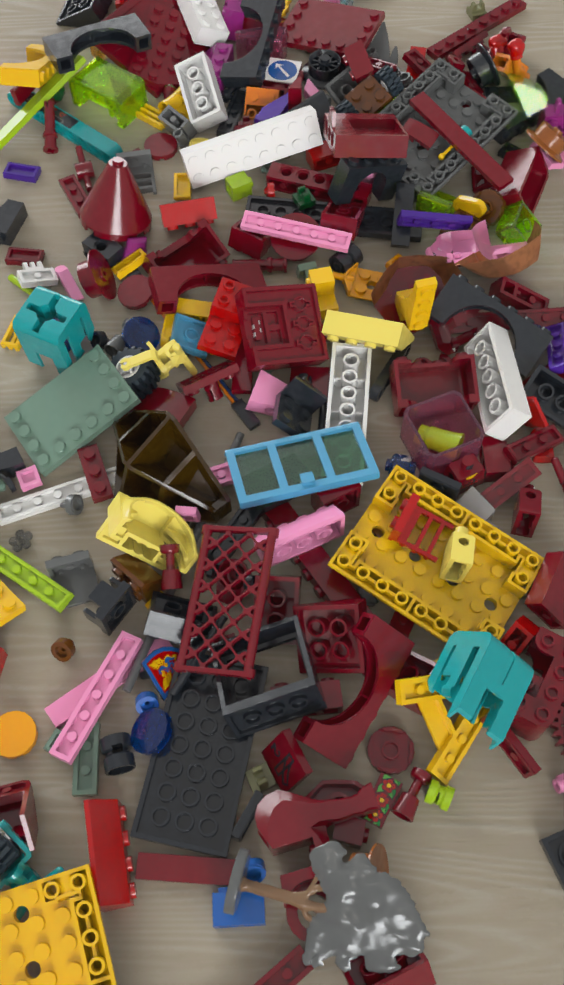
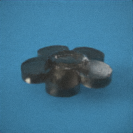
M18 530L15 533L16 537L9 539V544L13 546L12 549L15 552H20L22 548L28 549L31 546L30 540L33 538V535L30 531L25 533L23 530Z

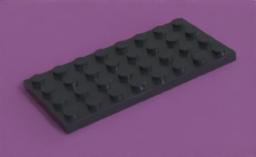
M204 654L201 661L205 663L212 656ZM238 661L229 669L243 671L244 665ZM213 662L207 668H214ZM254 664L255 676L251 680L232 677L238 701L264 693L269 667ZM174 671L170 688L181 672ZM192 673L177 696L168 692L130 837L227 858L232 838L231 832L235 825L255 733L241 738L236 737L223 717L215 675Z

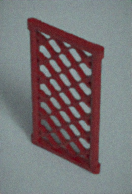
M208 524L202 526L201 534L203 536L178 659L174 663V671L239 677L248 680L254 679L256 651L275 542L279 538L280 529ZM212 533H225L218 540L212 537ZM233 534H246L239 541H236L233 537ZM254 535H267V539L257 542ZM231 537L234 545L227 551H223L220 547L221 542ZM252 538L255 546L248 552H244L241 548L242 543ZM218 547L222 554L214 561H211L207 558L208 552ZM236 548H239L243 555L236 562H232L228 556ZM258 549L264 552L263 561L253 564L250 560V555ZM226 558L230 566L220 573L216 565ZM247 559L251 563V568L244 574H241L237 566ZM214 568L217 572V577L207 583L203 580L204 572ZM231 570H235L239 577L233 583L228 584L224 577ZM253 571H257L260 574L259 583L249 586L246 582V577ZM219 580H222L226 588L216 595L212 590V586ZM241 581H244L247 585V590L240 596H236L233 588ZM210 590L213 598L205 605L199 602L200 593ZM230 591L235 599L224 607L220 598ZM249 593H253L256 596L255 605L245 608L242 604V599ZM218 602L222 609L214 617H211L207 609L213 603ZM239 603L243 608V613L233 619L229 614V610ZM205 612L209 620L203 626L198 627L194 624L195 617ZM223 614H227L230 618V623L223 629H220L216 624V620ZM248 615L252 619L251 628L241 631L237 623ZM213 624L217 629V633L207 640L203 631ZM232 626H235L239 631V635L229 642L224 634ZM200 634L204 639V644L197 650H194L190 647L191 637ZM222 636L226 646L220 651L215 652L211 644L218 637ZM244 638L248 642L247 651L237 654L233 646L240 639ZM209 647L213 652V656L203 663L198 655L203 649ZM231 649L235 654V658L227 665H224L220 656L226 650ZM194 657L200 663L199 667L186 665L187 660H191ZM216 659L222 666L221 669L207 668ZM238 661L244 665L243 671L229 670Z

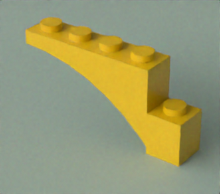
M436 277L416 280L412 289L396 292V309L400 321H406L409 331L422 330L428 327L438 285Z

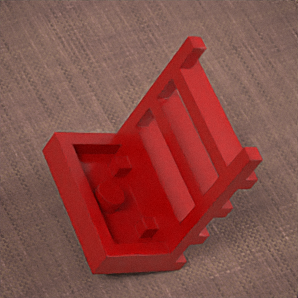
M412 493L409 499L404 498L399 507V510L402 511L399 517L395 515L389 526L392 528L388 540H394L399 543V546H405L412 553H418L423 556V559H429L436 563L438 558L431 555V552L443 528L446 527L453 530L455 525L417 506L420 496ZM422 514L428 520L415 545H413L407 539ZM432 521H435L440 525L429 547L424 551L419 548V545Z

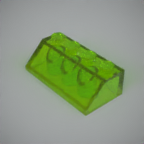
M511 73L507 75L519 105L527 117L547 107V95L538 83L535 84L530 79Z

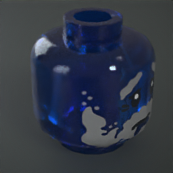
M395 453L391 459H387L385 471H388V476L396 464L412 475H415L417 463L414 462L412 456Z

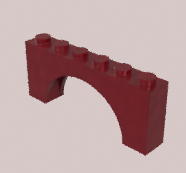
M259 263L150 267L148 283L157 315L176 314L178 298L184 292L201 286L219 287L222 277L251 287L267 286Z
M366 612L362 613L352 630V633L362 643L366 655V674L359 694L346 710L332 718L317 720L304 715L293 734L295 739L344 769L353 760L354 753L359 744L364 740L370 724L376 718L381 704L387 698L394 680L398 678L402 666L410 656L411 650L415 645L414 642L378 616Z

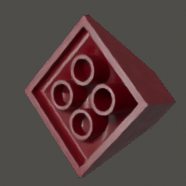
M366 598L340 599L292 606L293 616H298L303 627L317 673H366L364 648L357 636L352 633L362 613H367ZM296 639L299 672L307 673Z

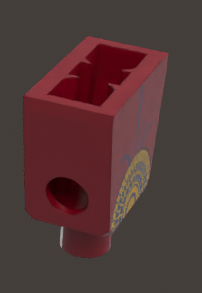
M532 484L519 489L514 503L510 534L532 538L541 516L542 492L536 490ZM523 513L529 514V517L523 518Z

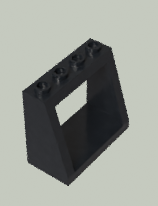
M297 615L286 617L272 624L263 625L260 629L256 653L297 639L308 678L238 701L232 677L215 675L223 717L237 738L328 708L308 642ZM237 636L228 638L227 640H228L229 642H231V641H232L233 639H235ZM244 638L236 642L233 646L236 653L241 654L247 651L248 642ZM220 640L211 645L215 652H218L226 646L225 640ZM231 649L226 650L220 656L224 665H227L235 658V654ZM217 659L213 661L214 668H222Z

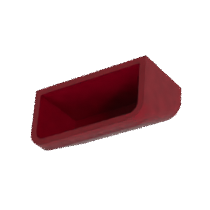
M539 146L506 152L501 167L514 178L513 183L501 191H497L492 185L490 188L499 192L506 201L504 213L521 218L533 216L549 177L548 167Z

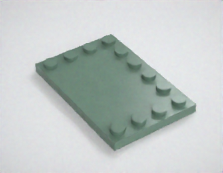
M96 345L4 418L39 472L46 477L77 453V449L86 446L109 428L114 421H118L141 403V401L102 348Z

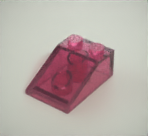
M263 26L235 32L237 60L247 55L257 45L262 35ZM278 26L277 37L274 40L273 51L270 57L286 59L287 27Z

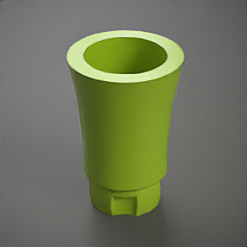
M421 424L415 442L455 461L461 451L465 433L452 432Z

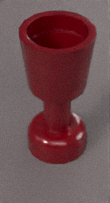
M179 544L159 545L161 554H166V569L162 570L161 590L182 589L181 572L179 569H175L174 555L180 550Z
M413 767L410 773L413 782L408 792H402L390 810L400 819L410 823L413 822L420 802L417 795L421 786L429 785L433 778L428 772L418 767Z

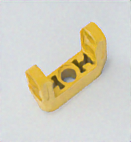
M178 298L176 313L206 323L212 302ZM165 314L160 348L170 342L175 314Z

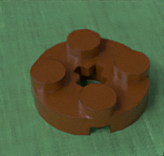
M485 189L477 192L473 198L481 199L486 205H490L489 211L479 219L486 220L490 224L489 226H494L503 216L506 201L499 192Z

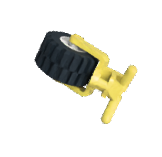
M175 339L166 343L158 351L148 341L146 344L150 350L146 351L136 346H132L131 349L126 347L123 351H118L117 355H113L111 358V362L138 398L142 399L146 398L147 394L151 395L153 393L152 390L158 386L156 383L167 378L169 371L174 367H179L180 364H184L193 376L198 372Z

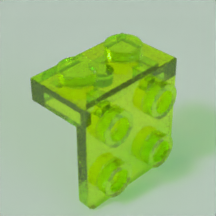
M420 191L417 196L416 210L454 214L456 211L453 208V201L457 197L438 191L435 195Z

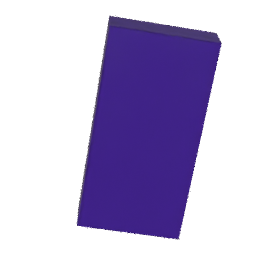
M8 162L2 174L6 179L36 183L42 170L39 166Z

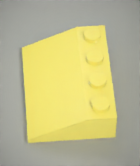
M328 309L322 333L329 341L338 342L340 339L354 346H357V343L364 344V347L376 349L377 346L391 353H395V350H404L415 338L404 323Z

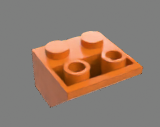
M246 86L244 116H249L250 120H254L256 114H259L264 106L280 98L282 92L275 89Z

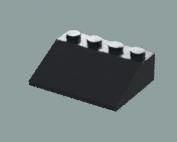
M66 0L56 24L58 26L83 27L101 22L108 13L112 0Z

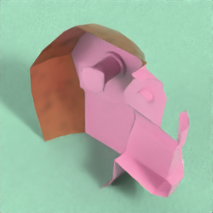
M483 220L476 224L472 230L450 231L440 234L436 237V241L426 249L425 253L430 256L447 257V263H451L453 260L454 264L461 265L484 278L504 277L519 273L538 260L542 229L534 221L533 230L527 241L491 246L486 220Z

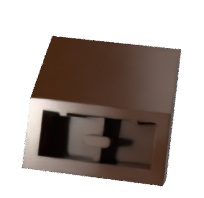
M128 553L113 557L110 560L113 566L112 572L117 576L116 579L131 585L134 596L139 602L143 600L147 603L152 597L153 590L162 591V576L146 562Z

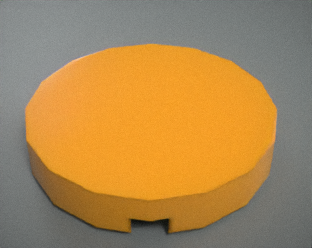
M10 711L1 715L0 756L16 759L28 754L35 746L38 738V730L33 718L21 711Z

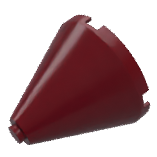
M118 156L108 161L80 208V222L85 230L89 228L94 231V236L117 242L127 241L128 238H135L142 232L145 235L152 226V213L128 163Z

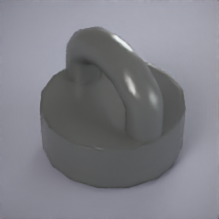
M70 494L65 502L60 504V507L65 508L69 515H79L84 507L83 499L80 495Z

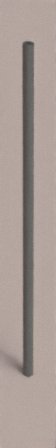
M237 432L230 449L240 447L244 438L242 432ZM204 522L196 523L193 530L196 544L201 535L202 526L206 524ZM176 589L166 590L165 593L174 595ZM146 635L122 688L126 693H131L142 668L140 663L148 655L154 641L148 635Z

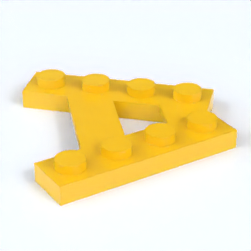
M430 675L394 680L396 705L418 704L437 747V752L427 766L426 771L435 780L439 781L441 785L447 786L482 728L483 724L480 718L489 713L490 709L482 706L474 724H471L461 714L455 723L452 724L450 718L447 717L448 713L442 701L445 698L437 691H434V693L429 691L428 679Z

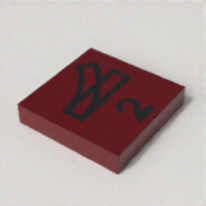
M290 728L282 730L261 752L282 791H293L313 772Z

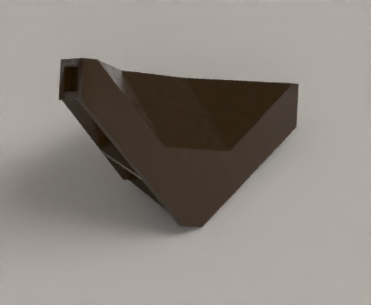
M134 409L120 420L113 422L112 425L117 440L114 498L120 491L130 497H147L158 500L174 511L176 506L197 507L201 514L200 522L217 523L232 511L231 499L178 420L169 411Z

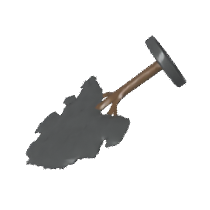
M329 841L316 847L309 854L311 867L315 874L310 886L305 891L292 892L247 879L251 852L249 849L242 847L239 849L226 892L224 914L231 916L235 914L242 892L253 893L297 907L301 910L303 917L310 922L307 928L305 952L302 955L305 966L312 965L313 968L324 966L323 960L336 956L335 964L343 972L351 970L350 960H354L361 955L364 956L365 968L369 972L390 974L401 969V966L397 964L395 956H417L424 951L425 937H430V932L426 929L419 912L415 908L416 903L411 899L406 888L401 885V881L392 878L387 872H377V867L371 864L365 853H357L350 861L343 862L342 857L347 854V850L339 842ZM323 891L326 894V901L324 903L309 900V897L316 892ZM313 911L316 913V916H312L308 912Z

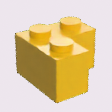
M331 266L308 270V278L305 279L306 284L315 283L323 321L325 320L327 309L339 311L334 294L335 279Z

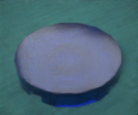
M142 316L133 317L122 328V340H124V345L129 349L132 346H136L147 351L150 350L146 344L148 341H150L154 348L159 344V330L155 323L148 318Z
M157 707L149 708L136 719L131 731V743L135 751L150 756L152 753L160 752L168 743L172 728H170L172 720L166 711Z

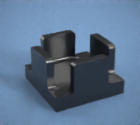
M113 576L109 579L111 585L101 581L88 596L92 602L100 606L96 610V614L86 607L83 610L86 618L99 626L102 632L108 636L112 634L137 603L131 585L125 581L120 582Z

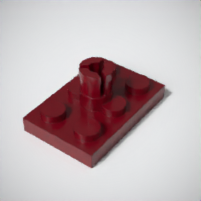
M226 360L176 383V386L185 396L196 395L200 392L199 389L204 388L209 402H214V399L217 401L224 397L218 380L233 378L240 369L237 363Z

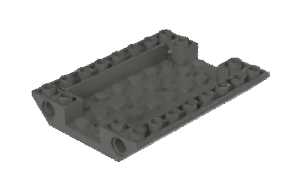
M439 57L379 114H394L402 126L405 125L409 118H412L436 131L409 104L411 98L424 91L460 127L463 125L468 126L472 131L470 137L483 148L519 113V110L493 93L484 99L464 85L466 76L464 73ZM466 104V105H469L470 107H465V108H464V107H462V105ZM439 135L429 151L427 149L419 150L418 147L422 145L415 140L413 143L410 140L408 141L407 158H403L408 166L400 183L415 184L413 202L429 201L468 163L454 147L445 155L444 160L438 159V155L450 146L441 135Z

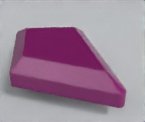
M128 238L122 260L139 248L147 254V238Z

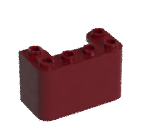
M460 352L455 354V357L450 362L435 360L425 364L423 361L412 363V360L402 356L393 360L389 368L395 417L467 412L474 409L480 402L474 354Z
M542 626L529 644L525 655L531 657L533 662L532 668L534 671L542 674L541 677L544 680L536 698L525 693L510 726L514 734L528 741L537 740L554 721L564 699V637Z

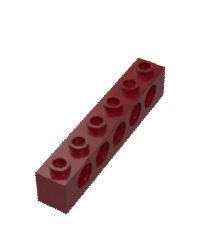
M273 161L266 175V186L267 182H273L275 191L292 195L297 192L299 187L305 185L306 189H309L317 201L329 202L331 198L327 192L334 175ZM361 181L351 201L364 203L368 206L372 197L373 184Z

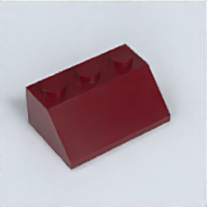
M424 952L415 957H408L406 955L395 956L397 964L401 966V969L390 974L369 972L365 968L364 956L361 955L354 960H350L351 970L347 972L342 971L347 985H436L431 966Z

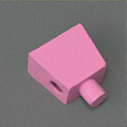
M261 370L245 409L273 416L276 395L287 384Z

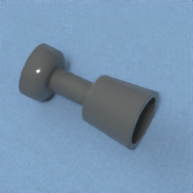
M126 318L122 323L123 331L121 334L114 335L104 345L105 351L110 356H116L118 351H123L127 345L126 339L129 334L134 335L138 332L139 326L132 319Z

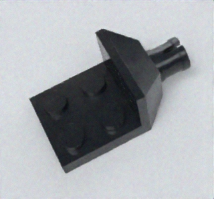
M307 373L295 376L276 395L272 424L290 436L310 432L312 414L328 400L327 396L311 385L312 377H308ZM304 440L300 442L302 444H306L309 440Z

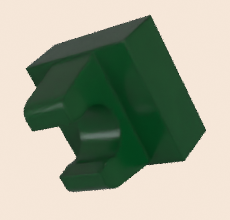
M305 185L299 187L297 192L292 194V200L300 211L316 205V199L309 189H306Z

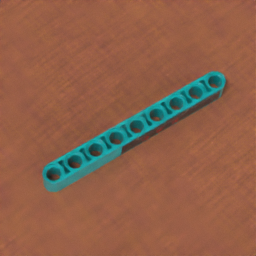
M10 92L7 94V97L13 106L21 110L36 93L32 92L21 106L15 105ZM56 105L54 106L55 131L77 146H82V149L106 164L110 159L116 157V153L123 152L119 144ZM43 106L32 118L45 125Z

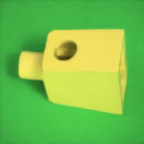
M464 526L456 527L446 543L439 575L440 579L461 584L471 569L474 561L476 538L468 534V528Z

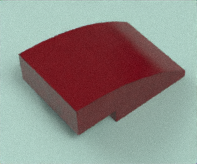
M157 387L152 390L153 393L151 395L147 394L144 399L139 398L141 403L132 410L169 411L183 428L196 410L197 405L195 398L188 395L185 396L177 391Z

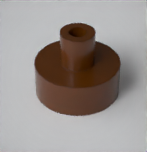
M63 637L57 639L51 646L52 655L62 662L70 660L76 651L74 642Z

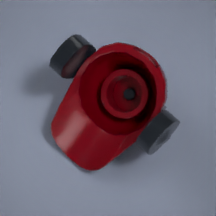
M226 559L220 565H216V568L222 573L230 566V563ZM230 559V560H231L232 562H236L238 559ZM244 562L237 566L241 574L249 570ZM211 568L207 571L206 576L207 578L215 579L217 572L214 568ZM231 570L225 575L224 579L228 584H231L238 579L239 575L235 570ZM252 573L246 577V582L249 586L255 584V576ZM222 580L216 582V595L226 588ZM244 581L238 583L233 588L236 596L244 593V590H247V585ZM229 591L220 598V601L229 605L234 601L235 597Z

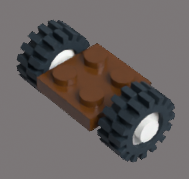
M386 64L375 73L374 77L370 74L345 95V99L334 110H336V113L377 114L404 91L403 83L400 81V77L397 76L396 71L394 72L393 68Z

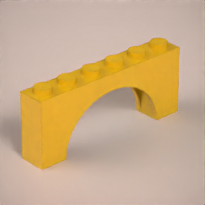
M30 44L26 47L27 62L3 63L0 65V85L40 88L57 73V70L45 54L43 45Z

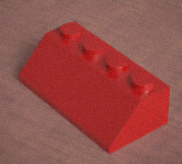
M118 799L83 800L90 867L100 910L108 912L134 906V898H137V888L135 882H131L130 872L134 871L132 856H128L127 846H130L131 842L129 831L124 828V821L127 820L126 806L122 805Z

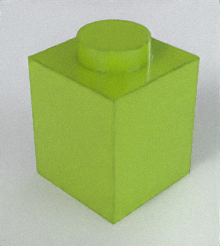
M244 171L225 178L226 192L233 202L252 195L253 181Z

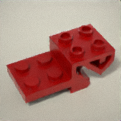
M222 277L197 349L235 361L242 341L235 295L241 288L251 286Z

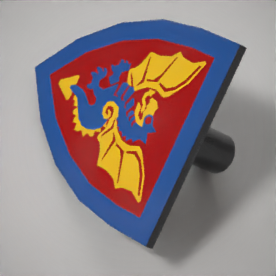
M175 647L156 649L140 663L144 669L140 671V678L142 680L150 679L163 701L168 696L174 674V663L178 659L179 649Z

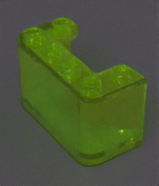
M94 57L68 81L73 104L80 107L88 100H91L107 108L110 116H115L119 121L117 125L123 129L136 118L135 112L137 110L140 111V108L144 107L145 103L148 104L144 80L140 76L99 57Z

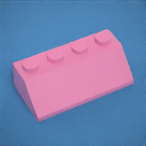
M335 505L323 506L312 514L298 517L296 521L279 525L277 527L280 529L279 538L275 542L271 567L343 536L345 530L344 513ZM257 535L255 540L261 542L267 539V535ZM260 549L256 550L260 560L263 561L264 552Z

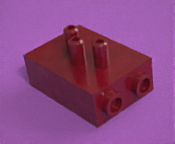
M564 551L547 552L538 574L531 584L532 587L524 604L550 629H564Z

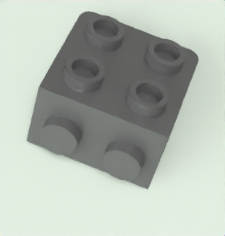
M88 550L75 551L71 555L56 556L51 560L45 561L46 570L51 579L74 595L65 609L92 602L88 596L96 588L98 581L94 563Z

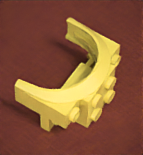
M119 491L107 507L108 518L96 532L97 539L160 570L166 569V554H161L159 545H164V542L166 544H179L180 550L174 554L175 569L179 566V571L184 574L190 570L199 556L193 529L189 527L176 511L152 498L130 497Z

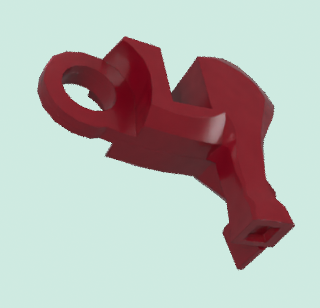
M322 780L305 797L282 790H275L265 795L257 804L255 822L259 836L273 856L309 846L310 854L316 847L330 841L327 834V828L330 825L366 814L378 813L379 805L371 782L364 786L356 780ZM309 866L280 875L281 889L292 892L307 890L315 876L312 867ZM323 891L312 895L323 898L326 901V894ZM284 903L287 923L292 933L300 940L306 941L307 929L300 923L298 908Z

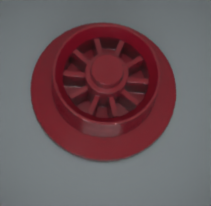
M291 213L281 217L319 226L312 217L303 213ZM270 236L274 251L282 258H287V260L302 261L318 249L317 246Z
M91 249L88 252L87 260L77 265L79 282L89 297L94 299L103 295L108 300H112L117 295V286L113 272L105 257L98 250Z

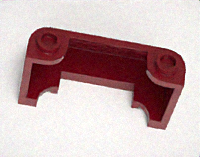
M204 218L197 223L198 228L190 229L185 236L163 250H158L156 253L152 251L147 254L142 267L149 274L150 267L227 264L230 253Z

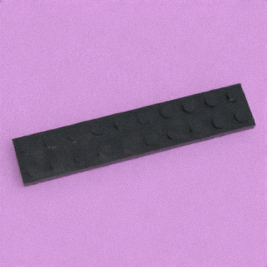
M248 195L245 210L280 218L291 213H303L312 217L320 226L321 213L329 202L316 201V205L300 211L292 199ZM366 206L357 237L391 240L394 208ZM411 227L410 242H421L422 228Z

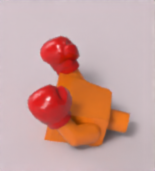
M501 34L490 37L488 45L492 55L495 56L493 62L498 73L511 81L526 83L530 78V74L527 73L529 67L521 62L525 50L523 40L515 38L508 43L506 37H503ZM506 45L508 50L510 51V55L503 54V48Z

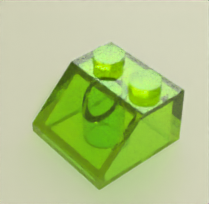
M521 200L505 207L495 233L504 244L525 242L531 235L534 221L540 226L542 225L524 201Z

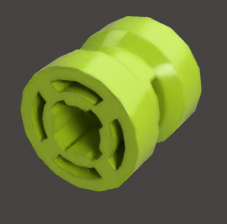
M432 778L424 802L428 804L434 803L441 810L447 812L455 788L449 785L445 787L439 781Z

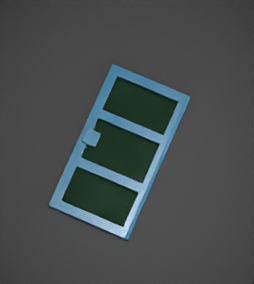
M359 422L225 450L224 454L240 509L380 478L379 469Z

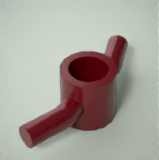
M76 146L75 150L79 163H75L74 166L78 181L84 180L86 190L90 193L93 188L91 178H95L91 160H85L82 146Z

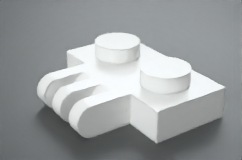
M37 261V267L34 262L29 263L30 267H28L27 262L22 263L23 270H17L16 276L21 288L58 285L59 279L54 268H44L41 261Z

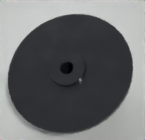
M480 43L476 44V53L466 59L471 78L478 83L481 89L490 83L499 86L501 84L500 76L491 56Z
M328 49L317 50L310 55L309 62L302 69L304 71L303 80L307 82L310 79L317 89L325 90L324 86L346 68L341 63V58L336 52Z

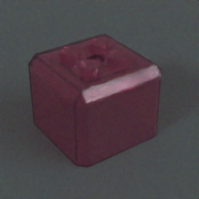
M455 390L406 407L400 438L410 456L413 457L412 460L419 472L422 466L442 475L450 463L463 458V456L475 454L478 457L485 436L484 430L462 394ZM421 424L452 432L465 433L463 444L438 453L427 448L418 430Z

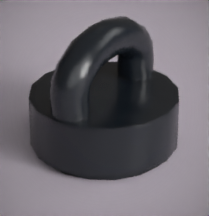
M94 331L90 343L93 348L99 345L103 350L104 345L110 339L107 338L104 331Z

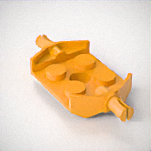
M358 262L344 274L333 271L334 279L340 280L344 284L347 296L372 301L371 292L373 289L367 287L376 286L383 274L382 272L358 268Z

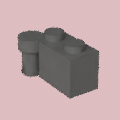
M170 105L158 116L164 127L178 141L179 147L181 149L189 147L190 140L198 133L191 122Z

